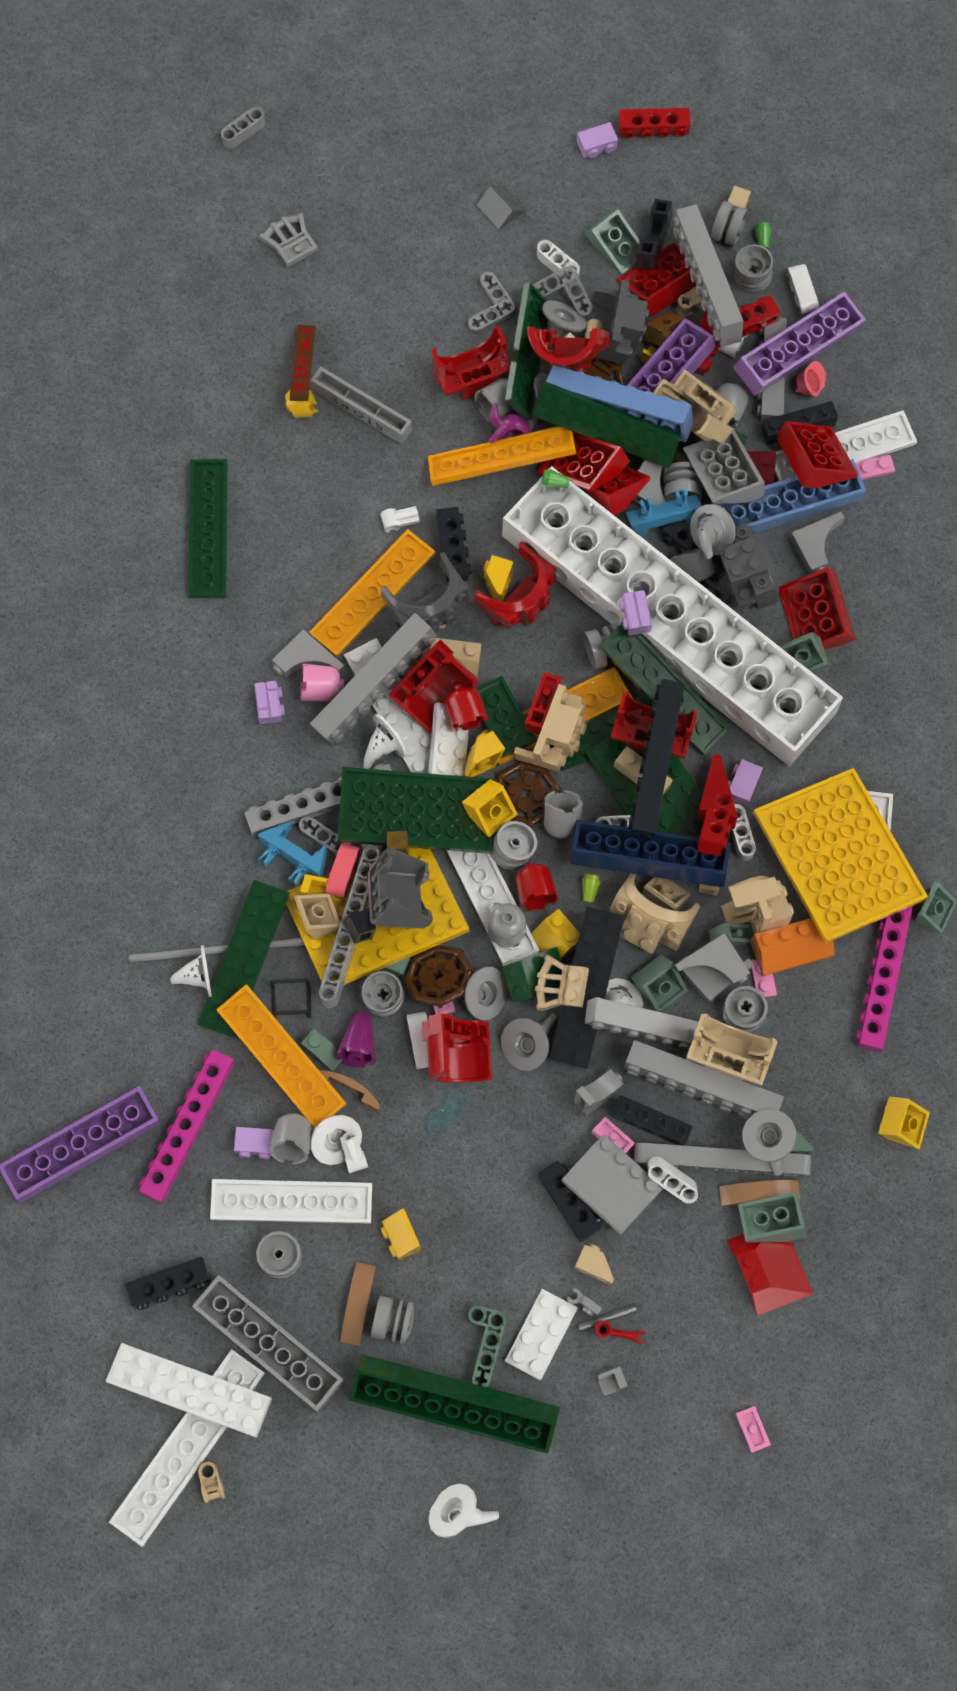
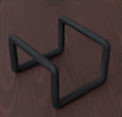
M309 979L270 981L272 995L271 1014L275 1018L276 1015L307 1014V1017L311 1018ZM306 982L307 1010L276 1011L275 984Z

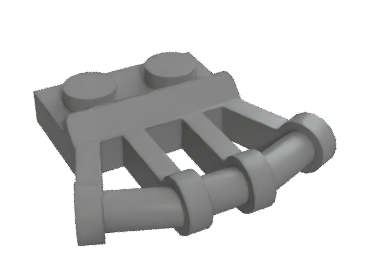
M298 213L297 216L282 217L280 221L271 223L264 234L261 233L258 237L261 242L277 251V254L282 258L287 267L318 251L317 245L306 231L303 213ZM300 222L301 232L297 234L291 224ZM284 226L292 236L288 240L280 230ZM275 233L282 243L279 244L271 239V235Z

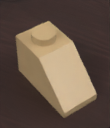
M589 1244V1246L584 1245L575 1270L612 1285L614 1278L604 1253L600 1251L601 1248L593 1244Z

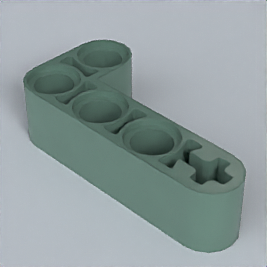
M474 1306L469 1310V1322L474 1326L485 1328L475 1365L472 1384L478 1385V1381H475V1379H479L481 1376V1371H477L480 1368L483 1371H490V1374L485 1372L484 1380L487 1383L482 1384V1386L488 1388L506 1325V1317L500 1311L482 1306ZM474 1311H480L483 1314V1318L480 1321L473 1320L471 1315ZM499 1316L503 1323L500 1326H494L491 1323V1319ZM487 1337H496L497 1344L489 1346L486 1343ZM483 1356H489L492 1359L490 1366L481 1364L480 1360Z

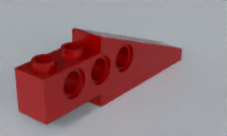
M713 754L697 822L703 823L698 852L721 856L722 849H726L728 838L725 835H730V830L735 829L738 815L721 755Z

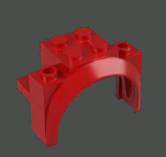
M500 326L493 328L492 334L486 341L466 352L442 357L437 355L436 348L432 350V373L438 387H442L446 397L458 392L463 401L475 397L476 391L496 381L497 378L508 375L510 372L511 362L507 355V342Z
M523 542L518 544L519 551L517 555L533 567L532 573L534 574L531 577H526L505 602L496 601L480 591H477L474 595V603L492 616L491 623L496 627L501 623L507 629H510L519 622L527 627L529 623L533 624L537 620L541 609L543 611L546 610L550 604V589L557 578V569Z
M623 692L610 739L628 743V747L634 752L643 754L645 741L650 740V737H646L649 722L654 720L650 718L652 707L632 699L629 696V692ZM692 710L690 713H679L671 752L672 756L685 759L698 714L695 710Z

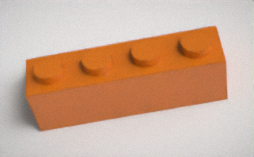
M812 918L756 933L750 940L762 976L835 956L834 940L825 944Z

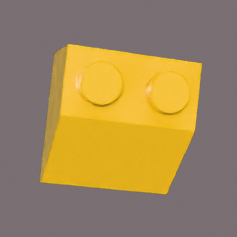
M492 555L490 561L487 560L485 563L483 578L486 579V587L492 598L503 602L513 575V561Z
M493 731L487 734L485 732L481 733L476 737V742L471 747L467 757L464 776L476 777L497 765L505 747Z
M491 779L462 801L469 817L487 837L492 836L502 825L518 815L504 786Z
M557 909L531 935L540 952L557 947L562 960L577 948L580 933L561 910Z
M889 1097L878 1134L888 1140L920 1150L930 1112L908 1098Z
M404 1209L399 1210L382 1221L384 1227L380 1229L384 1238H389L391 1245L388 1247L392 1257L397 1256L399 1261L421 1251L418 1239Z

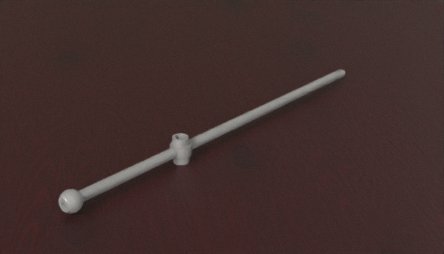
M302 938L273 940L270 948L304 945ZM228 945L204 947L205 955L226 953ZM201 948L132 954L129 956V961L140 962L201 955Z

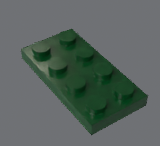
M503 676L476 688L481 695L488 717V722H484L489 732L493 731L505 747L502 754L503 758L514 753L516 747L525 748L537 742L535 734L526 731V718Z

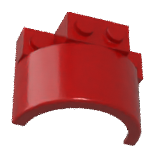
M527 327L529 342L533 350L543 360L551 363V367L553 365L558 367L564 366L574 369L575 372H585V369H591V360L600 351H604V347H610V332L600 328H592L589 338L556 337L557 331L555 330L546 331L544 329ZM551 346H553V351H552V353L549 351V349L551 348Z
M441 639L389 693V696L429 733L432 732L434 704L437 702L446 704V696L454 690L456 685L465 684V687H475L479 682V679L452 655L454 652Z
M443 1013L429 1015V1020L422 1022L423 1041L427 1042L430 1080L442 1083H472L492 1080L489 1022L461 1020L453 1018V1015ZM470 1040V1043H459Z

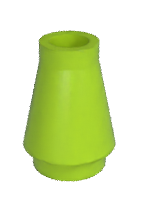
M584 875V879H582V902L594 903L601 883L599 876Z

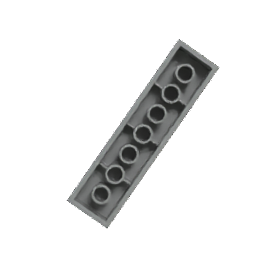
M695 204L677 209L676 218L673 219L675 225L673 234L675 239L679 240L681 254L684 253L685 265L691 270L690 277L692 282L696 283L697 296L702 298L701 304L703 311H707L708 324L713 326L714 339L719 342L720 347L741 342L743 319L698 206Z
M414 613L310 724L332 745L340 743L345 737L344 734L357 725V720L361 716L368 714L371 709L370 706L374 702H379L384 696L383 693L396 684V679L409 670V665L413 661L420 659L423 650L434 644L437 635L433 629Z
M636 1040L632 1044L624 1067L627 1074L632 1077L642 1076L648 1083L663 1084L664 1088L669 1091L679 1090L683 1092L682 1095L692 1099L693 1097L700 1098L701 1102L706 1105L716 1104L720 1106V1110L728 1113L731 1111L737 1112L739 1117L747 1120L754 1113L763 1109L779 1111L784 1096Z
M220 1275L215 1278L192 1306L194 1310L315 1412L319 1413L343 1384V1378Z

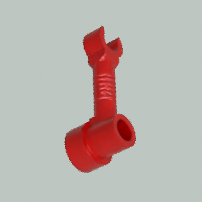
M606 1321L597 1323L594 1328V1332L599 1338L612 1336L633 1340L638 1344L646 1343L638 1339L639 1334H647L643 1330L638 1332L611 1328V1325ZM599 1327L604 1328V1334L599 1332Z

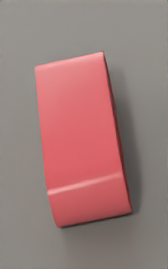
M344 843L340 845L326 885V894L346 898L361 856L360 847Z

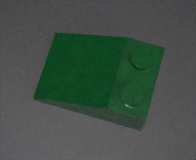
M557 947L501 964L513 1003L537 996L536 991H534L535 986L538 984L537 973L540 972L546 961L544 960L545 956L549 955L561 962ZM552 964L548 974L562 975L563 970ZM546 979L545 987L559 988L561 981Z

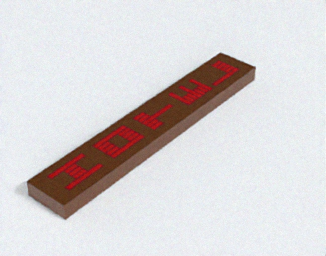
M297 325L290 401H308L316 325Z

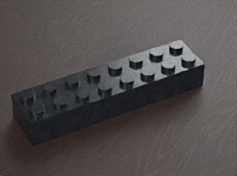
M662 679L661 684H657L654 700L658 701L657 703L653 702L650 718L654 720L650 721L646 737H650V740L645 741L643 755L646 756V759L642 758L639 774L643 775L638 777L635 792L639 793V795L634 796L631 811H635V815H631L628 830H631L630 836L649 840L654 839L685 683Z
M586 907L572 966L589 968L583 1007L562 1005L549 1060L588 1069L597 1029L592 1028V1025L585 1024L587 1000L596 997L605 999L625 915Z

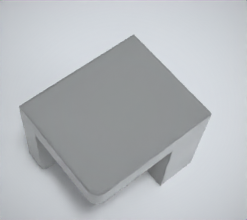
M621 1367L597 1375V1380L604 1396L628 1386Z

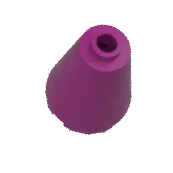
M358 1011L353 1014L338 1048L336 1058L338 1061L339 1059L344 1060L343 1064L346 1066L365 1068V1064L373 1066L375 1063L376 1055L372 1017L365 1011Z

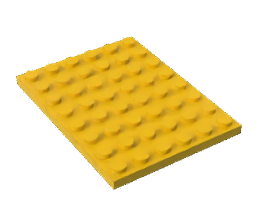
M854 768L754 809L753 814L825 944L928 898Z
M409 847L410 856L428 863L429 878L420 886V892L425 908L432 913V923L424 929L376 926L371 940L356 944L344 985L470 932L431 849ZM370 856L368 859H374L376 856ZM358 865L346 898L330 895L340 923ZM330 873L323 875V878L329 879ZM302 885L287 891L290 892V896L286 905L322 982L338 930L316 940L306 931L294 898L296 895H301ZM359 890L357 893L362 894L365 890ZM354 907L352 910L357 911L360 907ZM345 941L341 945L346 946L350 942ZM338 959L336 963H342L344 959ZM335 976L332 977L330 980L336 981L339 977Z

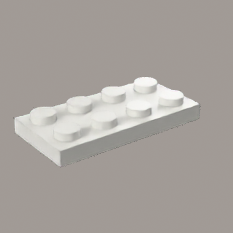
M439 702L434 704L428 774L464 776L469 730L464 731L463 727L457 728V732L452 731L446 704Z
M542 1289L505 1362L541 1381L578 1307Z

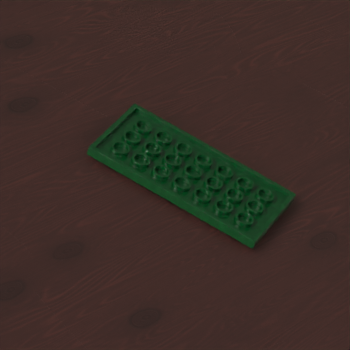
M610 736L586 750L585 754L624 814L635 815V811L631 810L634 796L639 795V793L635 792L637 784L614 768L615 760L629 744L610 739ZM637 753L642 758L646 759L645 755ZM671 755L667 776L673 782L662 797L656 832L700 838L703 823L697 822L703 793L680 759ZM725 835L728 841L732 839L731 835Z
M342 767L337 842L387 846V832L407 831L408 846L410 848L491 854L493 835L490 837L485 835L469 817L462 801L488 780L495 781V779Z

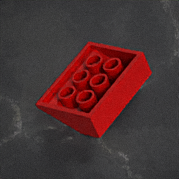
M671 243L660 251L654 270L635 266L616 279L619 284H621L622 280L628 281V289L631 290L630 294L638 295V300L648 302L647 310H649V317H653L666 307L672 305L681 295L696 286V283L691 280L690 268H687L685 265L684 253L681 254L679 246L675 243Z
M785 421L776 439L802 486L820 488L857 478L858 473L831 426Z
M573 432L576 454L544 461L537 473L543 476L544 470H549L553 467L562 475L570 477V481L580 489L592 492L620 475L630 460L620 446Z
M626 466L620 475L592 492L581 490L615 516L626 509L650 481V476Z
M827 567L779 587V593L793 640L813 632L821 638L824 649L838 647L856 640L837 573L833 569Z

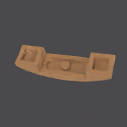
M319 1070L328 1082L331 1080L363 1096L361 1099L362 1105L378 1113L380 1112L381 1108L375 1097L360 1083L339 1073Z
M798 1180L756 1181L719 1186L721 1206H733L797 1192L800 1200Z
M356 1262L342 1327L341 1343L360 1346L376 1266Z

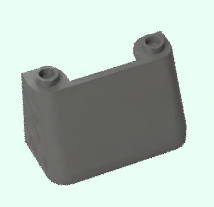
M388 847L371 865L368 872L370 922L378 927L424 929L432 923L433 916L431 911L428 909L422 911L420 886L429 878L427 862Z

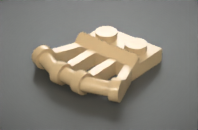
M546 955L544 958L546 961L540 972L537 973L538 984L534 990L537 994V1011H545L560 1005L583 1007L589 968L565 965L555 958ZM552 964L563 970L562 975L548 974ZM546 979L561 981L560 988L545 987ZM544 993L558 994V999L546 1002Z

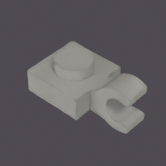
M574 1288L573 1292L577 1294V1299L572 1300L568 1297L566 1299L567 1302L572 1305L580 1304L585 1314L590 1317L593 1315L597 1317L602 1308L588 1297L582 1295L578 1289Z

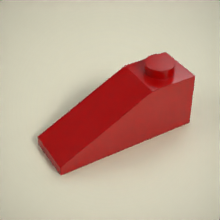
M546 672L543 673L525 722L526 731L540 735L557 687L561 684L562 677Z

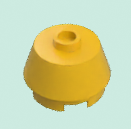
M290 390L285 394L286 407L295 418L312 417L313 414L318 412V409L314 408L317 402L311 390H309L308 401H290Z

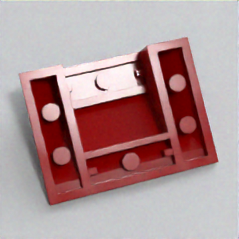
M744 1234L727 1240L734 1259H737L751 1293L750 1299L757 1316L813 1295L792 1241L746 1242Z

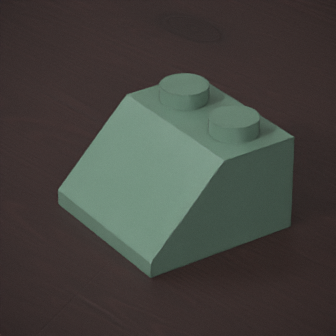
M662 954L631 977L637 989L657 1012L664 1010L688 991L674 963Z

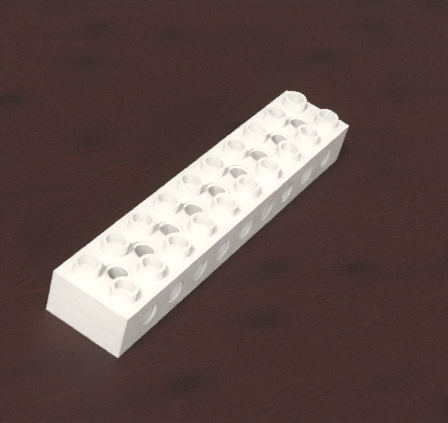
M541 477L503 517L502 537L517 549H519L518 544L523 542L557 569L556 580L608 622L611 624L615 623L617 627L622 623V619L625 618L624 612H620L619 601L622 599V594L644 590L652 629L651 632L639 634L695 692L790 767L836 715L843 697L570 481L568 488L545 487L546 485L541 484ZM551 525H558L559 528L552 527ZM584 547V548H587L588 550L584 551V550H581V549H579V548ZM607 570H614L617 573L613 574L608 572ZM669 615L674 617V619L671 620L666 618L665 616ZM694 639H701L703 643L696 642ZM722 662H730L733 666H727ZM751 685H758L762 690L755 689ZM780 708H787L792 713H785Z

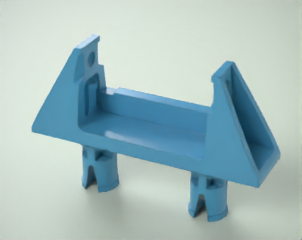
M682 488L681 495L678 490L676 491V500L652 506V500L646 498V504H644L643 500L640 501L641 509L626 512L631 527L640 536L647 539L646 533L649 528L674 523L683 519L690 524L692 515L702 505L697 494L687 496L688 491Z
M290 822L258 834L260 843L267 847V850L258 858L260 864L264 863L265 867H268L276 855L292 863L298 868L288 877V881L291 884L294 882L296 887L303 880L305 874L323 878L327 856L325 844L313 856L309 855V853L285 839L287 833L292 830Z

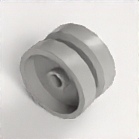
M723 201L716 216L710 238L719 242L725 235V244L734 247L743 231L748 209L739 206L733 213V204Z
M511 821L505 823L492 839L491 858L503 869L515 870L521 868L537 849L536 835L523 822Z
M740 986L734 989L727 996L722 1009L723 1019L727 1025L749 1033L757 1030L762 1025L768 1011L765 996L758 989L750 986Z
M282 1231L271 1232L264 1236L258 1244L256 1251L257 1261L263 1272L269 1277L286 1279L294 1275L300 1268L302 1262L301 1248L297 1240L289 1233ZM281 1251L283 1254L282 1257L277 1258L275 1255H278V1253Z

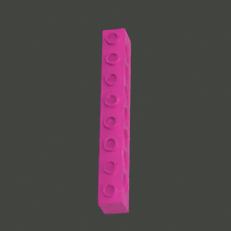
M913 906L885 917L884 920L880 921L878 931H881V937L877 938L875 943V949L878 950L877 956H873L871 967L874 968L873 975L869 974L867 986H870L869 993H865L863 1000L866 1008L865 1012H861L859 1019L862 1027L861 1030H857L855 1041L858 1042V1048L879 1053L884 1048ZM896 916L899 919V923L892 922L890 917ZM887 934L894 935L896 940L890 941L887 938ZM883 953H890L892 959L884 958ZM880 970L886 971L887 974H888V977H887V978L881 977L880 974H879V971H880ZM875 989H882L884 996H878ZM872 1007H877V1008H879L880 1014H879V1015L874 1014V1013L872 1012L871 1008H872ZM867 1026H874L877 1032H869Z
M213 1049L210 1054L207 1053L204 1057V1066L201 1071H197L193 1080L195 1082L193 1088L187 1090L184 1097L186 1101L183 1106H179L175 1115L177 1119L174 1124L171 1123L166 1132L168 1136L165 1142L162 1141L160 1143L156 1159L151 1160L148 1166L150 1171L147 1177H143L139 1183V1192L142 1195L163 1204L235 1064L234 1059ZM211 1069L218 1070V1074L215 1077L208 1076V1072ZM207 1086L209 1087L208 1093L200 1094L199 1089ZM193 1104L200 1105V1109L197 1112L190 1111V1107ZM185 1121L191 1123L190 1128L187 1130L181 1129V1124ZM175 1139L182 1140V1144L178 1148L172 1147V1142ZM172 1157L173 1161L170 1165H163L164 1158ZM156 1175H163L164 1178L161 1183L156 1184L153 1182Z

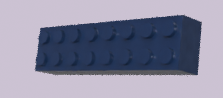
M577 820L570 864L724 888L731 843H727L726 849H722L721 856L698 852L700 838L655 832L654 839L649 840L630 836L631 830H628V827Z

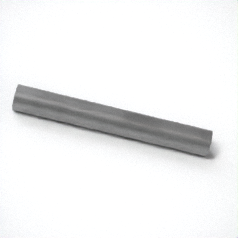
M635 1304L579 1323V1330L581 1332L595 1327L601 1321L609 1322L637 1311Z

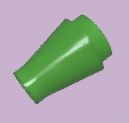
M767 222L757 223L754 229L757 243L769 249L771 227Z
M552 469L544 470L541 484L546 485L545 487L568 488L570 477H566Z

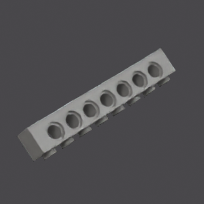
M382 763L374 767V769L392 771L390 764L385 765ZM342 777L332 783H322L320 787L314 789H304L300 794H289L282 800H271L264 806L249 808L244 813L252 837H257L259 833L287 822L293 825L299 823L303 817L309 816L313 818L340 809V796H335L334 792L341 790ZM319 796L326 798L323 802L316 801V798ZM301 802L307 803V806L305 808H299L298 804ZM283 808L289 810V812L284 815L279 813L280 810ZM265 814L271 816V818L267 821L261 819V817Z

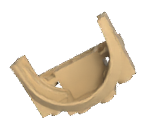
M685 369L675 384L663 378L653 392L655 395L668 396L672 400L685 401L690 404L694 422L691 431L704 441L716 440L723 444L733 430L728 425V422L738 410L735 408V405Z
M559 684L534 751L516 747L514 751L516 760L559 772L560 768L564 767L567 757H573L574 752L578 751L581 734L584 735L587 724H585V718L583 717L586 705L584 704L583 697L568 693L566 686Z
M631 873L616 894L610 907V912L625 915L620 937L653 954L659 943L677 952L700 909V905L695 903L687 911H673L658 906L645 898L637 890L634 884L637 874Z
M756 876L729 886L728 889L733 901L721 905L726 923L744 924L750 922L754 934L788 925L794 914L791 903L788 904L786 899L787 890L785 885H781L780 880L776 881L775 877L770 878L767 876Z
M701 1014L686 1059L736 1079L746 1080L762 1086L777 1041L775 1038L761 1037L729 1026L709 1017L708 1014Z

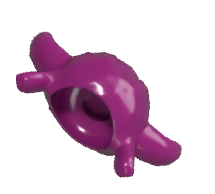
M495 403L492 406L490 420L496 427V431L489 439V443L532 433L528 420L518 414H508L501 418L498 415V405ZM540 425L536 431L544 430V425Z

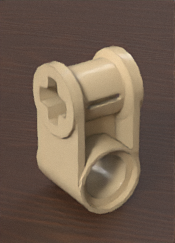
M696 286L679 297L676 311L680 316H688L698 309H702V298L697 296Z
M212 1462L202 1463L198 1469L205 1504L217 1498L225 1499V1492L217 1466ZM207 1465L212 1466L214 1469L213 1475L209 1478L203 1474V1469Z

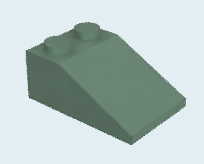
M619 209L610 212L585 232L592 245L621 275L636 264V251L640 240Z
M797 1192L738 1204L746 1242H789L807 1238Z

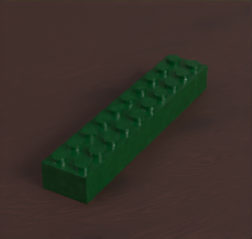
M361 1354L356 1368L349 1400L547 1454L549 1453L560 1410L559 1406Z

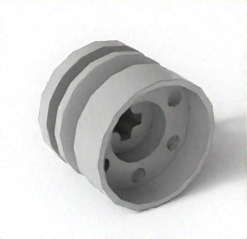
M753 244L745 246L737 253L735 259V281L743 291L758 293L770 285L773 258L767 248Z
M690 462L672 463L670 468H664L663 482L665 484L664 499L666 502L676 500V491L678 490L681 495L682 488L688 491L687 496L697 494L699 501H702L701 481Z
M615 623L610 624L609 629L603 626L602 636L597 629L583 633L586 652L594 670L607 667L608 656L598 646L617 628Z
M378 971L365 979L362 985V998L366 1008L372 1014L388 1017L395 1014L404 1002V992L401 983L395 975L389 972ZM385 991L386 994H389L385 997V1000H382L381 997H378L381 995V992Z
M380 1296L375 1312L371 1338L385 1340L387 1333L391 1332L393 1343L396 1342L397 1335L400 1334V1344L405 1345L413 1326L415 1315L414 1303L409 1302L407 1310H403L404 1300H401L398 1307L393 1308V1298Z

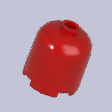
M465 684L454 686V690L446 696L445 700L452 731L457 732V728L461 727L466 731L481 726V721L488 722L479 691L471 686L465 687Z
M530 862L517 872L516 886L522 909L526 907L527 911L545 909V905L551 902L554 905L558 901L559 897L552 874L545 865Z

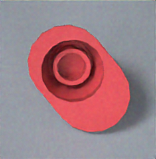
M813 361L804 371L797 375L795 392H801L805 396L812 395L817 397L825 386L826 377L821 363Z

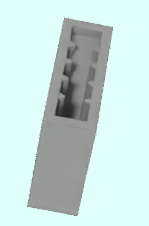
M646 459L642 461L637 471L649 475L650 481L633 501L640 505V501L643 500L644 504H646V498L652 500V506L666 502L660 487V474L663 466Z
M842 512L791 533L790 541L808 575L827 568L828 561L824 550L825 540L835 528L843 524L845 517Z
M304 629L272 659L273 670L279 676L284 675L286 678L295 671L302 669L303 664L334 667L339 671L340 675L345 672L344 665Z
M725 933L675 964L678 972L692 966H708L722 972L733 984L737 982L738 985L748 979L747 975L750 974Z
M749 958L743 962L748 970H751L754 965ZM692 966L679 971L708 1005L733 985L726 975L708 966Z
M610 1069L593 1083L580 1087L576 1091L574 1103L586 1117L589 1116L623 1087V1078L618 1072H613Z

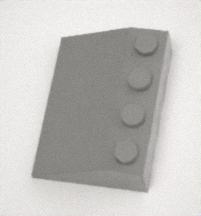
M734 429L723 444L716 440H703L683 448L685 455L713 504L748 503L764 497L765 482Z
M605 1134L561 1180L620 1235L663 1190V1187L651 1180L648 1173Z

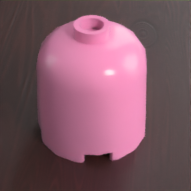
M303 664V682H301L300 689L301 701L331 702L339 691L344 688V680L340 679V673L336 668Z

